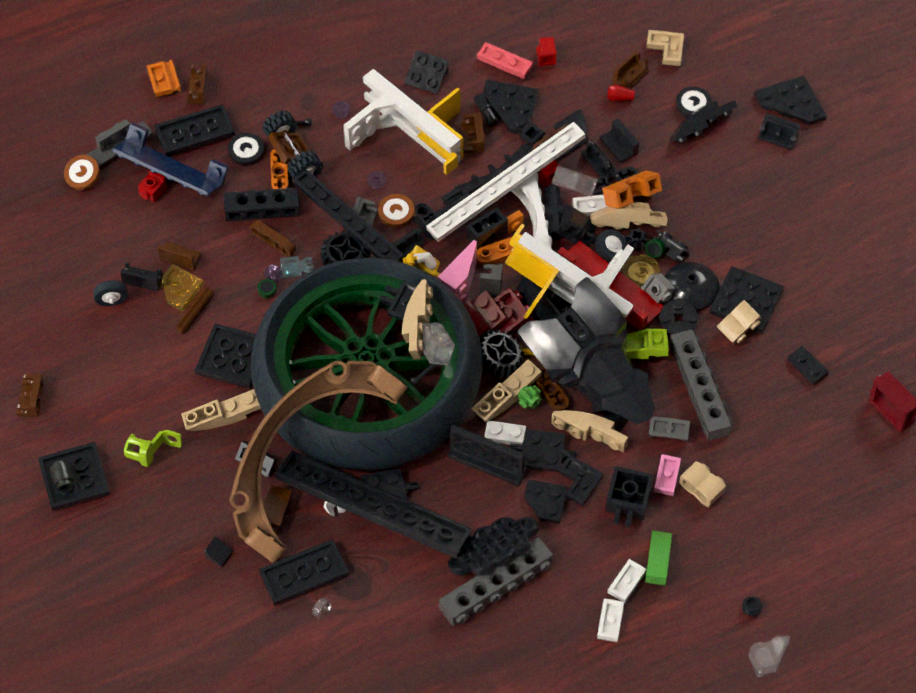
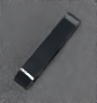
M626 167L593 179L589 183L588 192L591 196L603 195L602 188L611 185L608 182L609 180L615 179L619 182L638 174V170L634 167Z

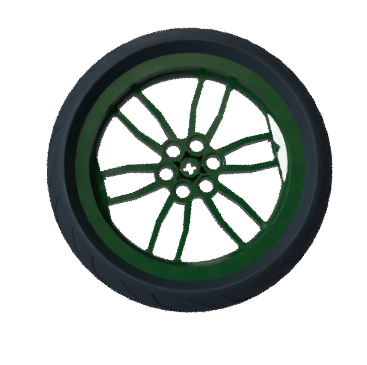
M357 258L334 262L317 268L292 283L275 299L265 313L256 333L251 355L252 384L257 401L265 416L280 399L304 380H293V371L323 368L334 361H341L345 364L348 361H371L381 366L408 387L405 393L419 405L407 412L399 402L395 404L384 399L387 405L399 415L392 419L360 423L359 421L364 412L367 394L360 393L359 402L353 418L348 419L347 417L338 415L340 408L351 392L339 393L336 396L330 414L319 411L310 404H307L287 419L277 433L302 454L327 465L353 470H378L403 465L439 447L450 437L451 426L459 427L471 410L478 393L482 375L480 339L475 324L460 299L451 289L427 272L402 262L380 258ZM404 280L419 285L422 280H426L429 287H432L433 298H430V304L432 305L433 314L430 316V323H425L424 325L434 335L422 336V340L424 341V348L439 345L441 354L421 356V359L413 360L412 357L402 356L409 353V342L406 343L404 340L388 346L387 344L394 335L400 321L393 317L381 335L374 333V325L380 309L385 308L389 310L390 308L379 301L380 297L395 298V296L385 292L386 286L389 285L400 289ZM374 305L369 315L366 336L362 338L357 337L347 321L336 312L349 307ZM328 315L343 331L347 340L344 342L333 336L317 322ZM309 328L326 345L339 353L334 355H315L292 361L296 344ZM436 357L442 359L439 381L427 398H424L409 381L394 372L427 368L434 363ZM339 364L335 365L332 369L333 374L336 376L341 375L343 370Z

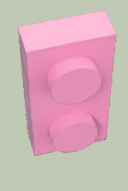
M661 455L654 492L674 495L681 458Z

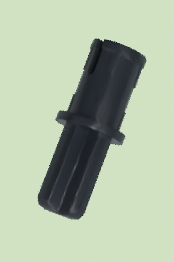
M477 94L474 97V101L488 126L493 127L492 121L497 125L499 120L492 110V105L488 104L483 94Z

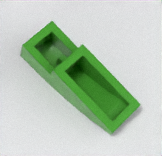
M652 530L646 583L666 585L672 533Z

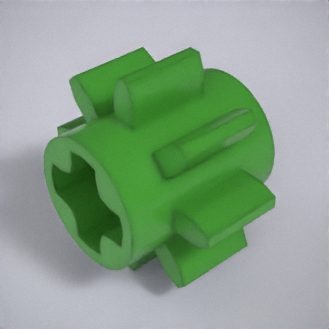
M535 385L533 387L524 386L518 393L519 404L525 409L527 407L534 409L542 400L540 397L541 390Z

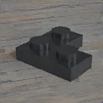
M571 455L568 456L559 469L561 475L574 481L566 493V498L583 507L603 478V473Z

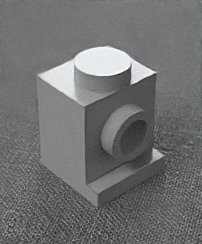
M662 273L651 274L641 287L657 303L669 301L676 289Z

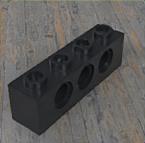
M289 187L285 189L224 193L226 222L300 217L298 188Z

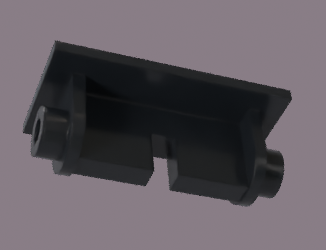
M589 141L586 144L587 148L581 154L599 177L616 171V168L597 144Z
M414 228L411 232L391 244L404 254L410 253L416 245L420 247L426 241L420 236L422 234L421 230Z
M658 230L656 231L659 236L654 238L660 239L664 243L665 251L670 248L666 254L676 262L682 263L685 259L684 254L690 255L687 251L688 247L681 241L676 243L672 240L673 237L666 231H663V233Z

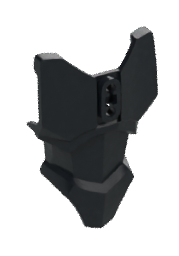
M585 277L575 286L572 306L559 317L550 320L529 321L518 329V336L545 368L550 381L565 387L576 388L591 403L593 414L601 410L609 411L636 425L648 421L653 415L655 406L649 387L648 374L640 368H635L625 350L628 337L626 331L627 320L614 303L588 277ZM567 316L572 317V323L566 321ZM580 331L584 332V333H585V336H584V337H580V336L578 335V332H580Z

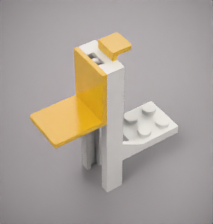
M372 69L363 77V83L372 89L371 92L368 93L366 91L364 93V99L370 104L344 124L346 148L352 150L355 146H359L365 138L373 135L377 129L398 126L444 164V173L446 175L458 167V163L463 159V137L448 126L446 122L461 111V90L459 88H456L426 112L376 70Z
M520 225L508 243L514 248L505 263L542 288L523 318L527 319L547 288L572 304L575 286L585 277L592 280L626 318L634 305L608 287L633 251V247L627 244L624 250L620 248L607 269L602 274L591 277L527 232L521 236L520 232L525 225Z

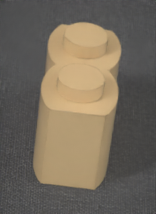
M743 300L717 325V328L733 344L736 342L741 343L747 337L745 333L750 328L754 330L761 323L759 321L761 316Z
M697 461L680 476L679 480L684 489L693 494L707 507H710L725 492L726 488L725 482L721 477L711 474L705 464Z

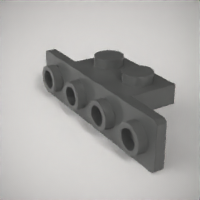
M125 119L95 137L98 148L87 155L93 157L98 162L99 167L118 156L112 152V149L126 140L130 123ZM144 121L138 123V125L149 129L147 138L153 135L152 130Z

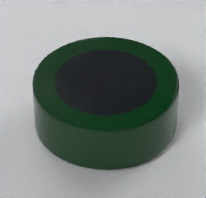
M654 238L646 243L645 251L649 257L658 258L664 253L665 246L660 239Z
M264 279L258 283V294L261 297L271 298L276 294L277 288L273 280Z

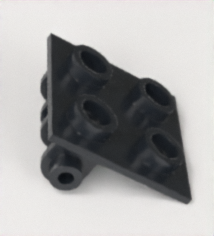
M416 50L404 83L437 94L444 74H447L449 71L447 67L449 60Z
M566 204L557 234L573 244L581 241L588 247L590 243L594 244L596 241V237L593 234L595 225L592 224L590 217L571 205Z

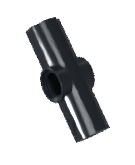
M548 185L544 188L545 220L548 221V235L553 240H560L562 236L557 234L564 212V206L561 204L560 187Z

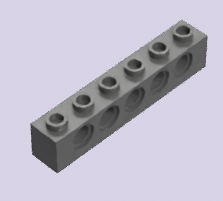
M693 329L672 334L670 337V347L707 441L729 436L733 422L731 417L726 414L724 400L720 399L718 384H714L712 369L708 368L706 364V354L704 351L701 352L699 337L695 336Z
M538 537L531 541V548L527 553L521 556H514V559L508 565L496 566L494 571L487 575H477L439 599V609L452 626L462 624L472 614L483 611L486 605L499 601L502 595L508 591L513 592L524 581L532 580L538 572L548 570L553 562V554ZM532 560V561H534L535 563H533V564H528V563H526V561ZM510 571H517L518 574L513 575V574H511V573H509V572H510ZM500 581L502 584L495 585L493 582ZM481 591V592H484L485 594L482 595V596H479V595H477L476 593ZM461 602H467V603H468L467 606H461V605H459V604H460Z

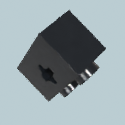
M496 207L466 225L467 239L470 242L475 240L478 250L508 232V219Z

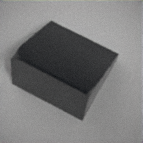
M531 123L520 134V138L524 143H529L533 146L545 135V132L534 123Z
M609 411L602 415L603 418L615 422L614 429L617 431H621L629 421Z
M214 537L204 550L205 558L220 567L224 565L233 553V550L217 537Z

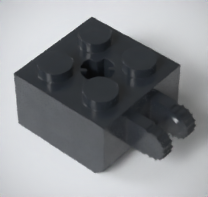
M615 466L605 511L615 513L613 524L618 525L620 515L627 516L625 521L626 527H630L632 518L644 520L653 486L654 474Z

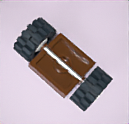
M281 110L280 113L276 111L275 115L272 113L271 117H267L266 121L263 122L262 129L282 162L289 165L287 169L292 178L294 179L305 169L317 178V174H321L320 170H323V163L317 154L309 149L301 134L295 131L298 128L297 122L291 113L287 110Z

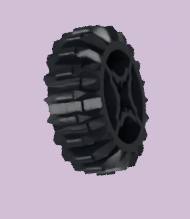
M344 230L340 234L335 231V236L329 234L328 240L324 239V245H321L320 257L323 266L338 262V260L371 258V252L352 235L345 233Z
M491 329L488 332L482 333L479 337L482 351V369L485 370V374L490 373L491 378L496 375L498 379L502 377L507 379L524 362V351L521 350L522 345L517 344L518 339L514 340L512 338L513 334L507 335L506 330L501 333L499 329L495 331Z

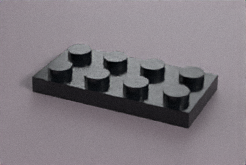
M223 104L154 125L166 156L235 136V131Z
M333 539L258 569L274 606L349 576L347 567Z

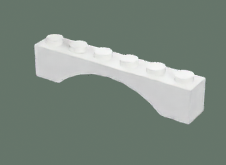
M535 173L511 190V192L522 201L530 214L533 225V237L551 249L552 239L548 235V221L544 217L545 206L541 203L542 192L537 184L538 173Z

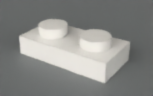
M604 195L572 198L573 207L587 216H590L591 213L608 207L605 205Z
M487 421L484 438L508 445L510 443L522 444L526 426Z
M629 559L609 587L608 594L625 603L645 575L646 568Z
M604 599L597 639L618 641L624 602Z

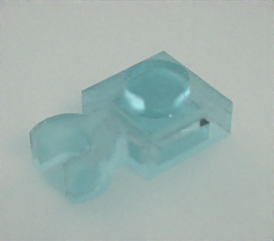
M298 256L280 258L282 277L301 276V271L306 273L312 272L314 266H307V264L312 263V257H306L299 261Z

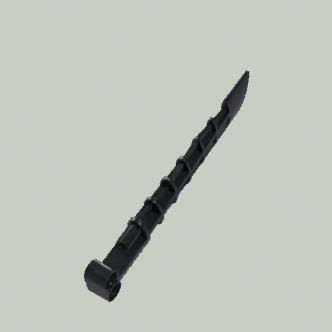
M581 109L553 125L554 129L557 130L564 125H570L574 122L585 133L586 137L556 158L555 161L588 141ZM529 143L522 144L512 156L504 155L506 162L497 169L489 164L487 167L490 174L482 177L473 174L471 181L455 185L453 190L441 197L443 204L447 206L439 211L434 212L428 204H418L414 210V223L428 239L436 240L427 230L426 226L525 157L532 151L533 146Z

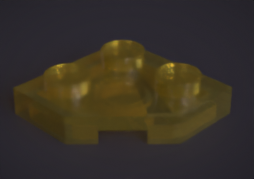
M173 264L162 276L167 304L181 311L186 309L204 285V280Z

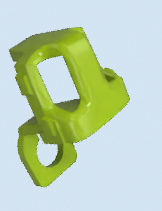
M164 430L158 432L152 441L137 438L135 434H131L124 447V456L139 461L142 466L149 467L153 461V454L162 442L169 446L181 448L182 436L180 433ZM167 436H173L177 441L173 442ZM134 444L140 446L139 453L132 451Z

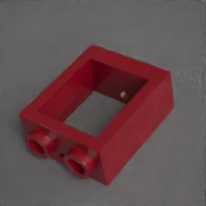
M889 371L884 375H878L873 380L869 402L901 433L915 423L916 398Z

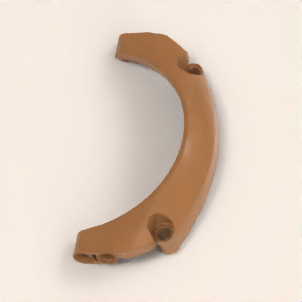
M334 361L291 389L264 417L253 434L239 464L230 495V503L237 509L233 512V517L239 537L272 563L277 562L287 549L279 540L267 519L261 496V473L272 439L280 427L296 411L317 399L350 392L375 395L396 404L408 387L381 366L371 361H348L346 364L341 361ZM337 364L343 369L339 376L334 375L332 371L333 367ZM238 494H242L245 498L242 505L234 503V497Z

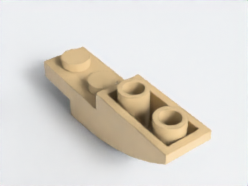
M639 202L631 203L619 209L608 206L590 215L591 222L595 226H612L615 229L629 228L630 221L637 225L647 223L654 227L666 226L668 220L665 212L651 211L649 203Z
M422 280L413 292L402 324V336L406 343L409 342V352L413 360L421 359V352L424 351V341L422 340V334L425 332L424 324L430 323V316L433 314L432 305L430 304V298H433V289L429 287L426 280Z
M528 359L502 384L499 382L472 407V410L484 422L493 419L519 400V391L526 385L531 386L542 375V371Z
M253 389L220 403L218 400H214L181 415L187 432L200 431L244 420L247 418L246 414L259 410L261 407Z
M554 411L552 413L551 424L559 430L569 432L577 439L586 441L590 435L594 440L602 441L614 450L624 452L627 448L628 437L614 430L615 422L579 411Z

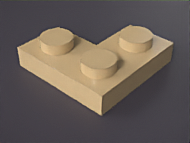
M649 30L647 48L664 50L663 64L680 66L684 34Z

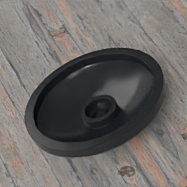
M684 262L677 264L665 275V278L676 288L669 302L679 298L689 302L696 311H701L711 306L719 292L717 276L710 268L700 263Z

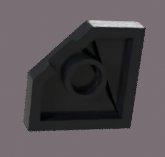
M528 479L524 501L533 509L540 521L560 524L567 486Z

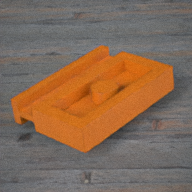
M172 59L166 63L163 61L147 65L155 97L171 94L176 90L178 92L181 91Z

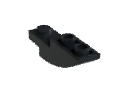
M715 100L695 110L679 124L670 137V141L677 140L680 143L688 140L687 136L693 134L695 137L704 133L703 129L708 127L707 123L717 120V115L722 114L724 117L733 113L732 109L737 107L735 100L722 106H718Z

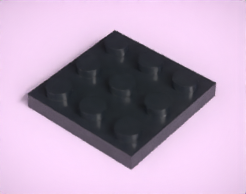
M731 266L710 308V314L724 319L745 300L761 316L759 320L761 323L754 331L763 334L784 286Z
M214 323L196 366L195 374L250 389L252 385L251 355L256 334Z
M95 442L38 457L52 511L110 495ZM58 460L69 463L74 478V486L66 491H59L55 487L50 472V467Z

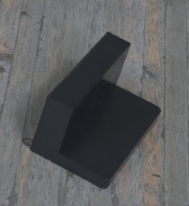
M619 119L612 121L611 131L600 136V140L620 163L637 155L639 152V142Z

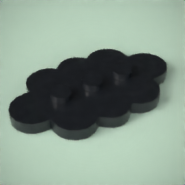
M502 517L495 520L491 526L480 527L473 536H469L458 556L449 559L448 567L450 572L460 576L472 571L475 575L482 576L494 571L496 566L508 565L512 562L514 556H521L530 550V539L539 531L537 521L532 517H523L516 521L510 517Z

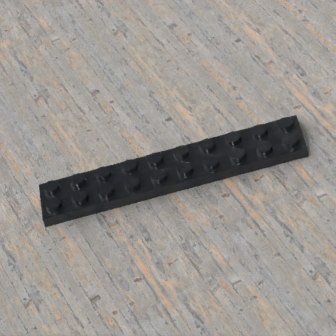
M294 450L289 453L275 472L274 479L454 558L458 556L472 531V528Z

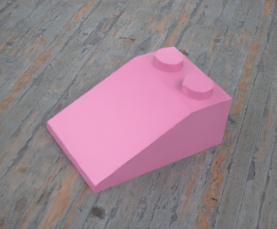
M475 240L438 276V280L451 289L463 304L468 299L477 264V242Z

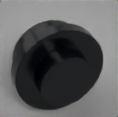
M755 596L747 597L742 602V610L749 616H756L762 611V602Z

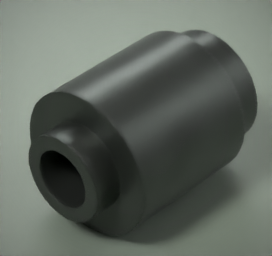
M63 460L54 462L50 467V472L55 487L59 491L71 489L74 486V478L69 463Z

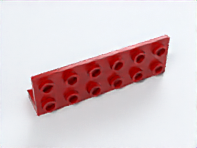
M581 241L577 242L568 251L563 247L557 251V254L591 277L602 274L609 265L606 260ZM620 271L608 287L634 305L625 319L639 331L651 323L663 308L661 303H657L647 292L643 291Z

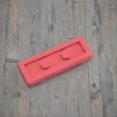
M485 42L477 54L478 60L522 79H525L533 67V62Z

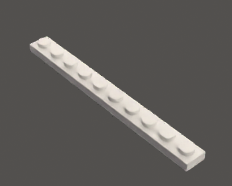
M574 122L428 224L426 226L427 230L438 242L582 141L586 138L585 133Z

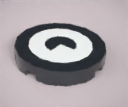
M691 86L684 88L676 96L677 111L684 117L712 102L710 94L700 87Z
M253 133L238 134L231 139L228 145L230 159L236 164H242V166L253 165L260 161L265 150L261 138Z

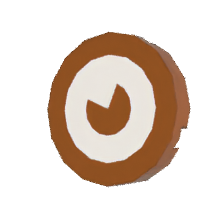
M78 155L72 158L64 169V178L67 184L75 190L81 191L88 187L91 188L100 177L99 164L89 155Z
M388 195L378 205V217L383 224H387L392 228L406 226L414 217V204L405 195Z

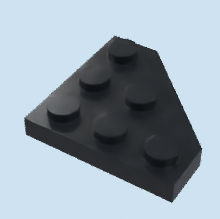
M804 75L755 90L754 96L761 109L767 111L769 109L779 112L778 115L802 120V123L807 125L826 120V114Z
M486 79L482 94L488 104L492 105L493 112L499 120L503 121L510 133L521 134L531 124L539 89Z

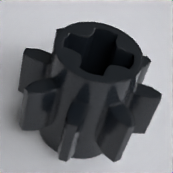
M640 228L630 229L629 235L625 236L627 244L634 248V252L643 251L644 245L649 241L646 238L647 232H643Z

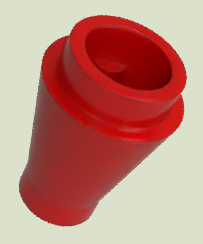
M616 84L609 85L607 97L612 102L633 101L635 90Z

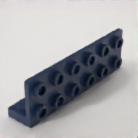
M134 122L129 126L126 140L112 149V152L116 153L119 157L132 160L134 164L145 166L151 172L160 173L168 180L177 181L182 186L192 188L204 196H209L224 186L229 166L213 159L210 161L207 173L205 174L146 147L145 143L149 129Z

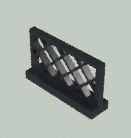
M455 425L451 426L450 450L447 458L518 487L520 486L527 472L524 453Z

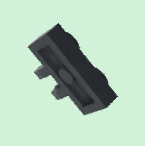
M404 280L400 289L389 285L385 287L386 293L395 296L394 299L386 296H381L379 299L381 303L390 307L387 312L388 316L403 321L409 300L418 285Z

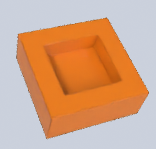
M520 210L506 217L508 219V234L517 231L520 225L523 224V214Z

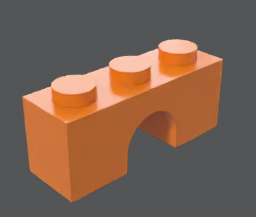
M643 171L602 188L605 205L618 209L634 203L633 197L651 196L663 191L659 173Z

